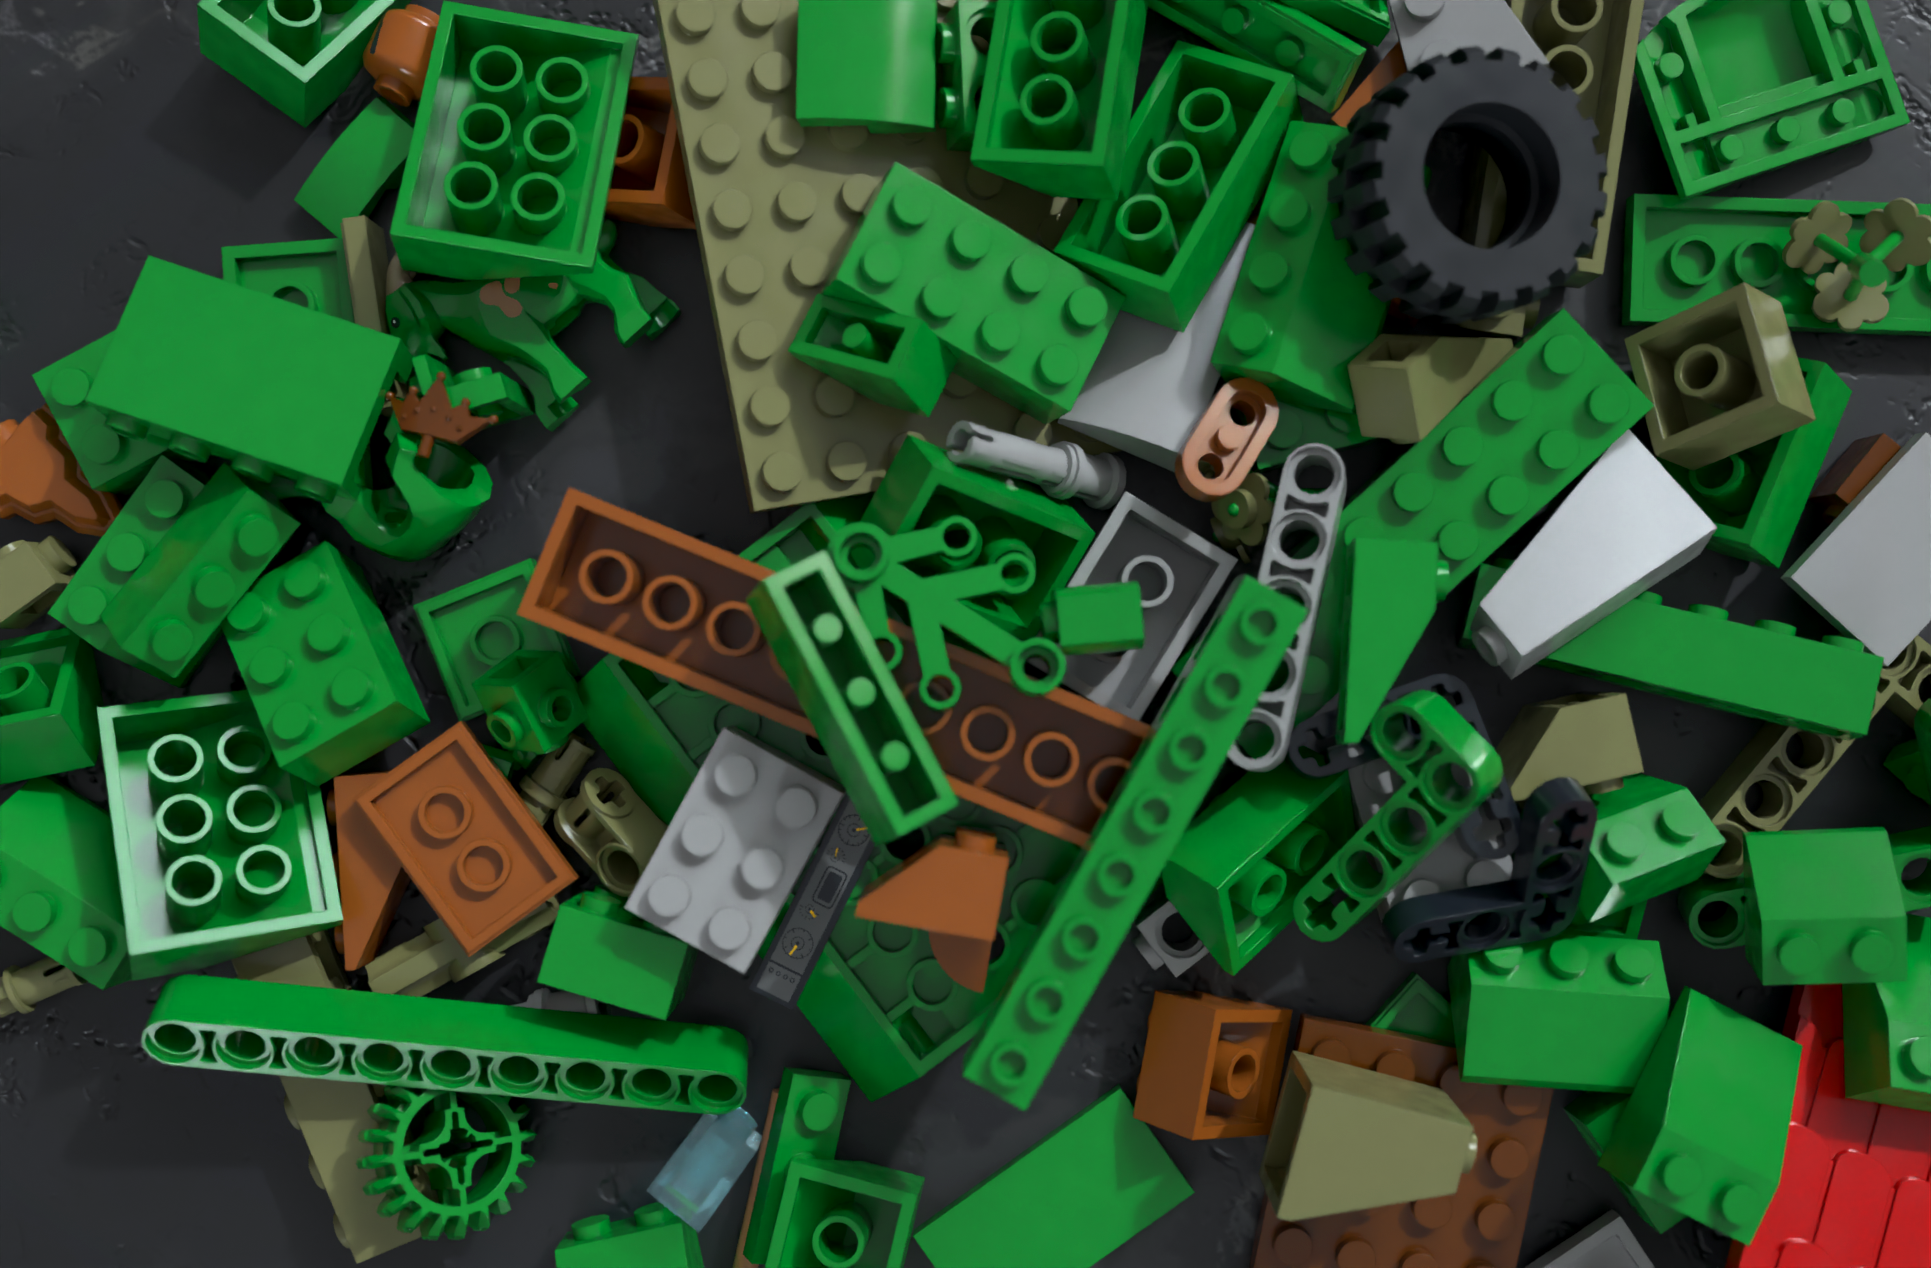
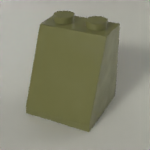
M1292 1050L1260 1166L1259 1176L1276 1217L1288 1221L1456 1194L1461 1173L1468 1174L1475 1162L1477 1136L1473 1133V1125L1443 1089Z

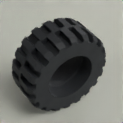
M1479 46L1458 48L1447 56L1439 53L1422 61L1373 94L1371 101L1357 109L1346 124L1350 135L1337 142L1331 160L1334 167L1341 168L1342 170L1339 175L1328 180V202L1339 203L1340 216L1330 222L1335 239L1340 240L1346 237L1353 253L1347 256L1345 261L1356 276L1366 271L1374 280L1369 285L1368 291L1383 303L1395 298L1401 299L1398 306L1400 313L1418 320L1432 315L1436 324H1458L1470 319L1475 322L1531 304L1549 295L1550 288L1564 284L1578 270L1579 261L1576 258L1590 253L1598 237V229L1590 225L1592 221L1605 216L1608 197L1607 192L1599 191V179L1608 176L1605 154L1596 155L1592 140L1600 134L1592 116L1583 120L1575 107L1581 101L1579 96L1568 84L1559 88L1550 81L1554 72L1537 60L1521 66L1519 65L1521 56L1517 52L1499 47L1486 55L1485 51ZM1437 130L1459 133L1474 140L1489 153L1502 174L1507 195V211L1499 237L1490 249L1471 246L1450 234L1438 221L1428 203L1423 183V164L1428 144Z

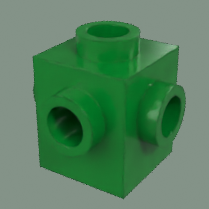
M517 649L471 683L487 715V727L503 749L534 752L537 755L553 752L562 747L569 740V733L589 717L578 695V685L574 677L566 670L558 651Z

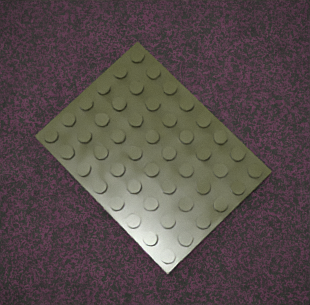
M653 0L750 514L875 494L907 434L947 451L954 450L963 453L964 451L946 447L950 430L957 422L962 420L986 427V429L1032 440L1046 446H1051L1061 441L1078 444L1084 453L1093 456L1103 452L1113 455L1123 451L1057 423L1059 418L1045 425L951 372L930 416L926 417L876 403L795 358L788 351L817 293L821 294L877 184L895 162L1054 254L1055 247L1079 208L1077 198L1052 197L976 167L970 160L971 152L947 151L946 129L939 128L937 118L936 132L871 134L867 125L801 127L796 119L798 0ZM936 0L938 4L937 23L943 21L957 0ZM975 0V1H993V2H997V0ZM971 35L975 48L979 52L988 55L990 44L982 37ZM937 64L936 103L939 90L944 88L943 64ZM974 99L977 111H979L981 99Z

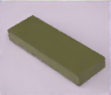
M365 215L343 218V223L340 224L355 324L391 335L385 312V283L389 263L384 229ZM393 380L389 392H393L395 398H406L408 394L407 385ZM385 400L380 414L389 417L393 407L391 401Z

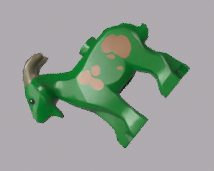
M609 219L603 223L594 273L485 279L456 283L429 280L417 281L421 273L402 270L397 253L391 259L386 272L385 312L391 336L400 338L413 357L427 354L430 357L434 356L446 362L449 359L444 347L438 342V339L447 329L474 347L499 359L510 367L527 385L534 396L535 412L538 418L551 432L580 407L571 396L576 392L582 391L592 382L574 365L552 339L579 317L586 303L597 302L609 307L614 314V331L617 339L625 349L633 345L645 333L653 341L681 315V310L674 301L659 292L644 277L625 272L611 260L609 253L615 246L617 229L615 223Z

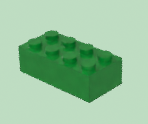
M1177 40L1130 120L1118 200L1084 199L1055 247L1054 254L1126 296L1120 310L1184 333L1271 180L1290 120L1304 122L1294 75Z
M897 162L892 165L877 184L821 292L823 295L923 319L958 359L952 370L953 373L1045 425L1071 411L1126 299V296Z

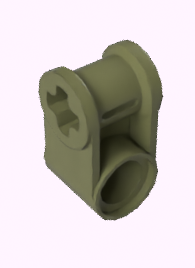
M609 768L591 770L581 782L580 793L576 797L564 800L555 811L553 819L556 831L560 837L572 846L598 874L605 887L622 897H630L669 827L634 792L627 779ZM610 792H613L614 797L612 800L603 804L602 801ZM585 814L588 816L579 827L575 826V821Z

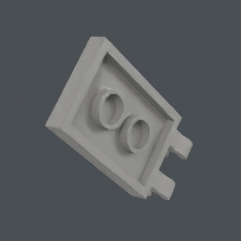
M1927 432L1914 434L1781 577L1783 581L1844 637L1864 643V653L1884 657L1883 666H1889L1931 621V436Z

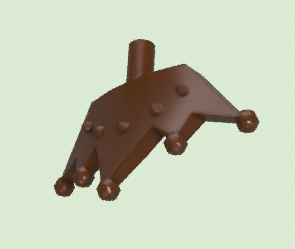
M444 372L437 373V379L421 400L417 397L418 388L416 386H411L408 389L409 392L403 402L396 399L393 392L385 394V399L391 401L401 430L405 433L422 436L417 456L429 459L435 439L461 445L488 425H496L498 422L496 415H491L489 418L471 417L469 410L470 399L463 398L461 404L453 408L443 382L446 379Z

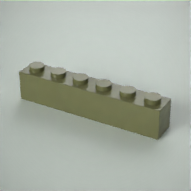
M327 929L231 960L238 975L235 979L352 990ZM279 1075L286 1092L284 1107L287 1117L296 1129L302 1130L311 1152L308 1159L311 1175L321 1189L326 1188L335 1210L333 1215L335 1233L340 1243L345 1248L351 1249L356 1263H361L420 1238V1225L412 1233H402L397 1230V1220L400 1212L389 1218H382L376 1213L379 1203L386 1196V1193L371 1196L365 1195L364 1191H362L363 1186L367 1181L377 1177L375 1169H358L356 1165L358 1158L373 1155L374 1144L362 1143L358 1140L357 1136L361 1130L378 1129L379 1123L370 1117L367 1110L371 1104L376 1103L391 1106L384 1092L386 1085ZM409 1126L405 1134L403 1145H407L415 1141ZM416 1165L405 1166L408 1177L415 1188L423 1196L439 1204L438 1195L435 1190H431L429 1176L424 1169Z

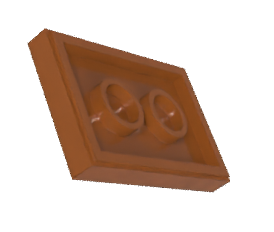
M465 721L455 724L352 798L468 957L579 877Z

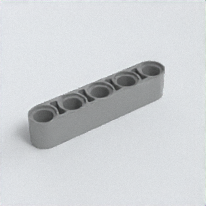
M1306 444L1297 448L1287 458L1283 467L1258 577L1260 583L1281 595L1294 594L1299 596L1305 602V608L1309 611L1281 659L1290 668L1289 679L1286 685L1275 692H1263L1242 728L1243 730L1253 723H1264L1270 726L1275 735L1272 750L1260 759L1246 758L1238 746L1241 730L1227 754L1235 764L1251 772L1272 770L1284 760L1287 754L1346 496L1347 479L1342 460L1332 448L1323 444ZM1323 466L1334 474V480L1326 491L1319 494H1308L1297 486L1299 475L1308 467ZM1299 529L1309 530L1319 537L1317 551L1311 557L1304 560L1291 559L1282 552L1285 538L1291 532Z

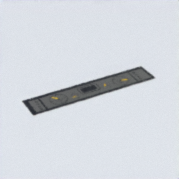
M846 793L749 989L791 1010L794 1009L875 847L848 793Z

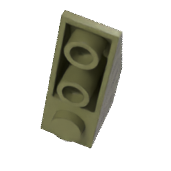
M1380 334L1347 365L1361 436L1388 438L1397 444L1421 442L1513 348V340L1508 338L1455 335Z

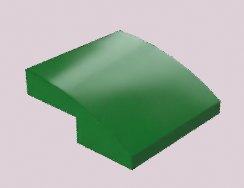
M798 0L796 119L800 126L867 125L871 134L936 132L937 1Z

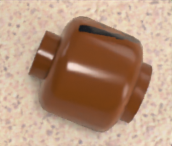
M408 4L404 9H391L381 16L363 52V63L365 69L376 80L373 86L375 91L382 97L405 107L409 106L412 100L420 102L439 15L422 6Z

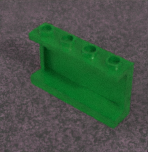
M148 255L85 401L106 417L104 426L107 429L124 437L143 442L147 433L169 440L167 447L172 451L200 462H207L210 454L231 460L230 468L248 478L270 483L272 476L276 475L296 482L293 488L295 491L320 502L333 504L336 495L357 501L361 488L354 482V477L386 400L385 394L389 392L393 380L406 384L413 368V356L400 338Z

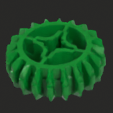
M392 1085L384 1087L385 1096L391 1106L381 1103L371 1104L367 1113L373 1120L379 1123L378 1129L361 1130L357 1136L358 1140L362 1143L374 1144L373 1155L362 1156L356 1162L358 1169H375L377 1177L367 1181L363 1186L362 1191H364L365 1195L371 1196L386 1193V1196L379 1203L376 1212L380 1217L389 1218L400 1212L397 1220V1230L402 1233H412L420 1225L421 1238L424 1240H437L443 1230L448 1239L458 1240L465 1237L468 1225L474 1231L488 1229L490 1227L489 1211L496 1215H506L512 1210L504 1192L522 1193L527 1186L523 1179L515 1174L517 1168L532 1167L536 1162L529 1154H521V1143L534 1140L537 1134L532 1129L520 1130L517 1122L525 1118L530 1108L525 1104L510 1107L508 1103L513 1096ZM457 1098L464 1100L478 1112L484 1121L487 1132L480 1133L470 1127L465 1117L464 1108L457 1107ZM429 1101L430 1111L424 1113V1129L420 1137L413 1143L403 1145L405 1134L412 1118ZM450 1140H454V1143H471L469 1148L455 1150V1154H450L445 1158H441L440 1155H423L425 1150L439 1148L440 1144L447 1143ZM489 1153L488 1163L481 1179L466 1195V1187L472 1186L471 1175L475 1162L481 1156ZM416 1165L424 1169L429 1176L431 1190H438L439 1204L429 1200L415 1188L408 1177L405 1166Z

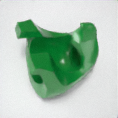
M396 397V399H398V400H400V401H402V402H403L404 399H405V398H401V397ZM392 407L384 435L391 443L385 459L396 483L383 490H375L358 485L361 488V492L357 501L336 495L333 504L321 503L326 512L339 521L351 537L361 545L382 556L398 561L415 562L431 556L475 518L490 499L493 482L486 467L460 445L435 439L429 459L417 456L422 436L403 432Z

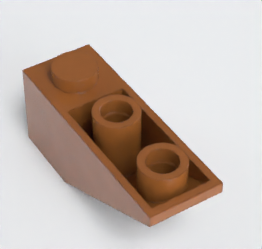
M390 771L361 772L334 777V788L329 790L327 796L328 820L331 826L337 827L338 852H335L332 858L337 887L341 892L343 924L335 926V944L338 953L345 956V971L357 970L375 961L374 959L380 950L411 880L352 800V798Z

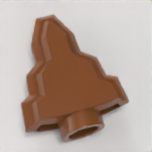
M47 403L33 411L21 423L15 419L1 422L0 518L9 520L20 515L37 525H45L59 520L77 533L102 537L123 509V506L117 494L91 488Z

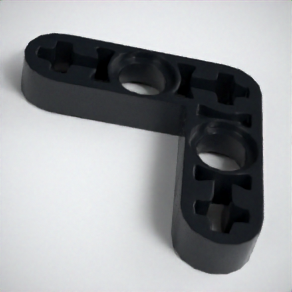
M1445 673L1435 674L1391 689L1378 708L1382 709L1412 691H1431V688H1436L1441 697L1452 695L1456 704L1454 709L1492 746L1471 691L1456 676ZM1337 709L1308 718L1293 728L1285 760L1296 774L1303 778L1315 780L1332 776L1383 757L1374 745L1362 736L1359 743L1352 744V747L1359 754L1358 756L1350 758L1348 756V745H1342L1324 755L1326 766L1319 767L1313 757L1303 759L1299 754V748L1307 742L1306 732L1313 731L1318 740L1336 736L1337 723L1335 720H1337ZM1404 713L1403 723L1405 729L1415 739L1421 740L1422 732L1419 723L1414 717ZM1502 774L1501 783L1493 792L1495 799H1488L1482 803L1486 817L1490 821L1500 819L1504 824L1505 832L1499 833L1496 836L1498 847L1493 849L1489 840L1477 841L1474 837L1473 829L1482 824L1478 808L1453 831L1462 850L1474 859L1489 861L1505 858L1513 853L1520 844L1518 837L1522 820L1504 774ZM1463 786L1464 788L1471 789V786Z
M1557 777L1539 785L1528 796L1524 806L1518 837L1520 844L1515 852L1510 880L1411 897L1392 906L1384 915L1382 931L1398 959L1408 963L1423 962L1543 940L1565 930L1576 914L1598 818L1597 808L1578 780L1571 777ZM1556 820L1560 827H1557L1553 821ZM1559 853H1563L1562 856L1553 863L1537 868L1544 860L1548 859L1549 857ZM1486 912H1491L1487 917L1480 920L1479 922L1466 925L1471 919L1475 918L1476 916Z

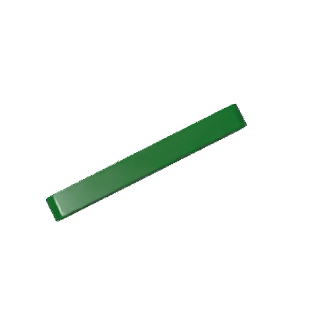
M178 975L169 979L163 985L141 1039L144 1050L152 1058L173 1066L711 1115L727 1114L735 1111L743 1104L747 1092L748 1041L737 1030L724 1026L201 975Z

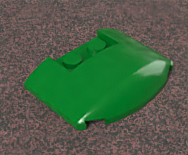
M1686 0L1660 19L1659 23L1653 27L1646 38L1638 42L1634 72L1680 200L1719 191L1729 185L1828 152L1834 153L1910 123L1867 0Z

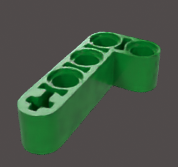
M1427 690L1412 691L1377 711L1370 729L1372 743L1379 754L1401 775L1406 783L1295 897L1293 903L1295 922L1300 930L1309 938L1320 942L1333 941L1366 918L1501 783L1503 767L1501 759L1494 748L1445 699L1435 692ZM1404 713L1411 715L1419 723L1422 732L1421 740L1415 739L1405 729L1403 723ZM1452 763L1459 764L1466 769L1471 778V789L1464 788L1454 779L1451 770ZM1408 808L1414 809L1421 814L1426 823V832L1420 831L1412 824L1409 819ZM1366 851L1378 858L1382 864L1383 874L1378 873L1371 867L1367 860ZM1341 888L1349 896L1335 908L1331 900L1334 898L1335 892Z

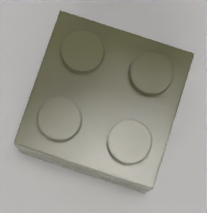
M1745 282L1624 339L1636 385L1654 404V407L1645 414V419L1654 453L1657 457L1694 471L1816 420L1781 302Z

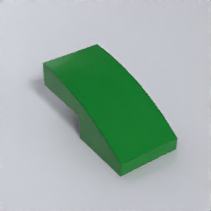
M376 97L327 151L294 200L337 238H342L340 223H343V218L362 215L368 218L386 189H395L401 186L415 124L384 97Z

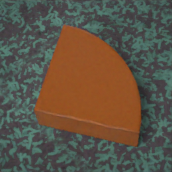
M928 930L932 951L942 969L960 985L983 993L992 941Z

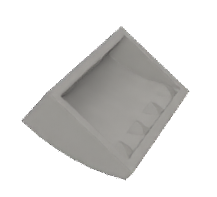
M1246 222L1184 333L1122 310L1119 311L1071 411L1061 416L1057 423L1175 472L1177 454L1211 400L1220 374L1210 361L1255 228L1254 224Z

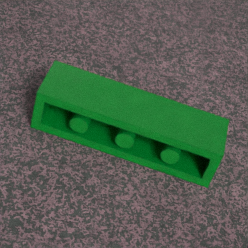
M824 550L763 579L746 598V601L875 846L895 839L958 805L959 802L826 551Z

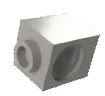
M1164 892L1137 913L1133 922L1141 933L1134 937L1132 942L1154 970H1157L1165 963L1177 978L1208 954L1209 951L1194 932L1189 939L1182 943H1171L1163 939L1162 926L1164 921L1171 914L1178 912L1166 897V892Z

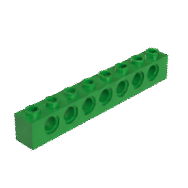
M1248 575L1234 579L964 1055V1077L1026 1111L1309 611L1308 609Z

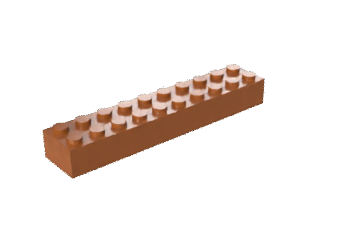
M569 487L517 611V615L819 738L746 601V598L763 579L777 572ZM854 604L856 610H857L858 613H859L858 605H855V604ZM887 618L889 632L898 637L903 649L900 665L890 674L953 793L1083 847L1151 726L1060 688H1056L1051 693L1040 697L1025 695L1012 684L1008 667L945 641L950 670L960 680L961 694L957 704L952 709L945 712L932 711L922 703L919 696V687L923 674L913 628ZM886 641L874 643L885 664L889 663L895 656L894 647ZM1025 675L1031 681H1040L1038 679ZM944 678L933 679L927 685L929 697L936 702H945L954 693L952 684Z

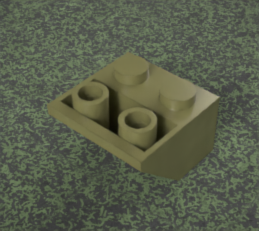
M1583 691L1523 705L1495 750L1501 759L1503 774L1515 804L1518 803L1519 809L1524 810L1528 796L1536 787L1557 777H1571L1578 780L1587 795L1621 789L1624 787L1623 776L1644 772L1626 693Z

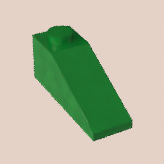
M1355 537L1347 545L1335 744L1352 745L1359 743L1436 609V601L1445 600L1448 590L1449 567L1447 561L1438 560L1439 542Z

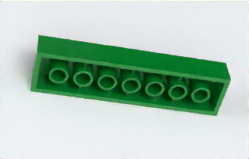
M1564 308L1545 317L1523 337L1421 442L1417 441L1407 444L1344 502L1293 728L1304 720L1311 718L1339 690L1347 545L1355 537L1439 542L1438 560L1447 561L1449 567L1448 594L1654 407V404ZM1311 532L1286 556L1294 560H1304L1311 557L1317 551L1319 537L1314 532ZM1282 594L1305 608V602L1299 596ZM1206 629L1182 650L1172 666L1171 671L1178 678ZM1280 661L1263 692H1275L1286 685L1289 679L1290 668L1285 661ZM1253 723L1242 730L1239 736V744L1253 759H1260L1272 750L1275 735L1270 726L1264 723Z

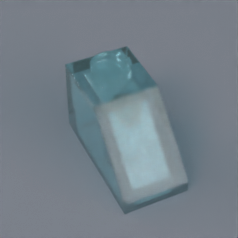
M741 1107L727 1114H700L667 1156L646 1191L697 1232H700L755 1155L762 1138L755 1131L758 1126L756 1121Z

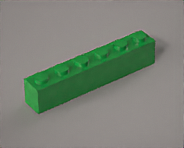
M1495 558L1492 565L1481 563L1474 575L1459 635L1458 647L1477 651L1472 640L1473 632L1470 630L1479 604L1515 560ZM1644 591L1534 664L1849 741L1867 735L1884 657L1864 653V643L1846 637L1825 635L1822 636L1821 642L1795 637L1796 628L1782 622L1755 620L1753 627L1727 621L1729 612L1713 606L1689 604L1687 611L1661 605L1662 596Z

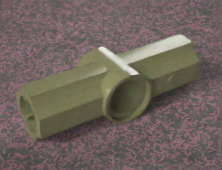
M555 894L470 957L467 956L439 918L423 927L425 932L408 942H403L375 958V961L367 964L365 968L368 973V984L372 992L422 997L450 980H453L455 984L506 955L505 949L521 940L530 938L554 924L560 907L559 899Z

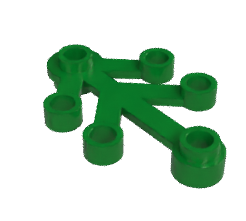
M952 516L945 519L938 527L890 537L880 527L870 523L858 522L849 524L837 531L832 537L827 548V555L844 587L855 592L859 615L873 642L886 641L894 647L895 656L886 664L890 673L895 671L900 665L903 649L898 637L889 632L882 588L907 603L923 674L919 687V696L922 703L928 709L935 712L948 711L957 704L961 694L960 680L950 670L941 625L1008 667L1010 680L1021 693L1032 697H1040L1051 693L1058 687L1066 671V661L1063 652L1055 643L1044 638H1031L1021 642L958 602L959 600L997 592L1010 598L1025 595L1031 589L1036 576L1035 566L1027 556L1020 553H1010L1003 556L995 564L922 579L900 564L939 553L951 561H962L968 558L974 552L977 543V530L970 520L961 516ZM960 528L968 534L970 541L966 547L954 550L945 544L943 540L944 534L949 529ZM856 548H867L874 554L875 560L869 568L858 570L849 564V554ZM1011 564L1021 566L1026 571L1027 581L1023 585L1015 587L1006 584L1001 576L1003 568ZM1030 658L1042 659L1048 666V677L1039 682L1029 680L1023 672L1024 662ZM944 678L952 684L954 693L949 700L936 702L929 697L927 685L933 679Z

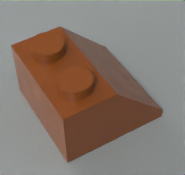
M957 825L955 836L940 834L868 884L857 903L855 917L994 942L1009 859L1006 845L996 843V832Z
M1155 990L1153 1006L1148 1016V1034L1142 1067L1136 1083L1137 1095L1133 1118L1190 1140L1269 1135L1275 1113L1293 1010L1281 1006L1198 991Z

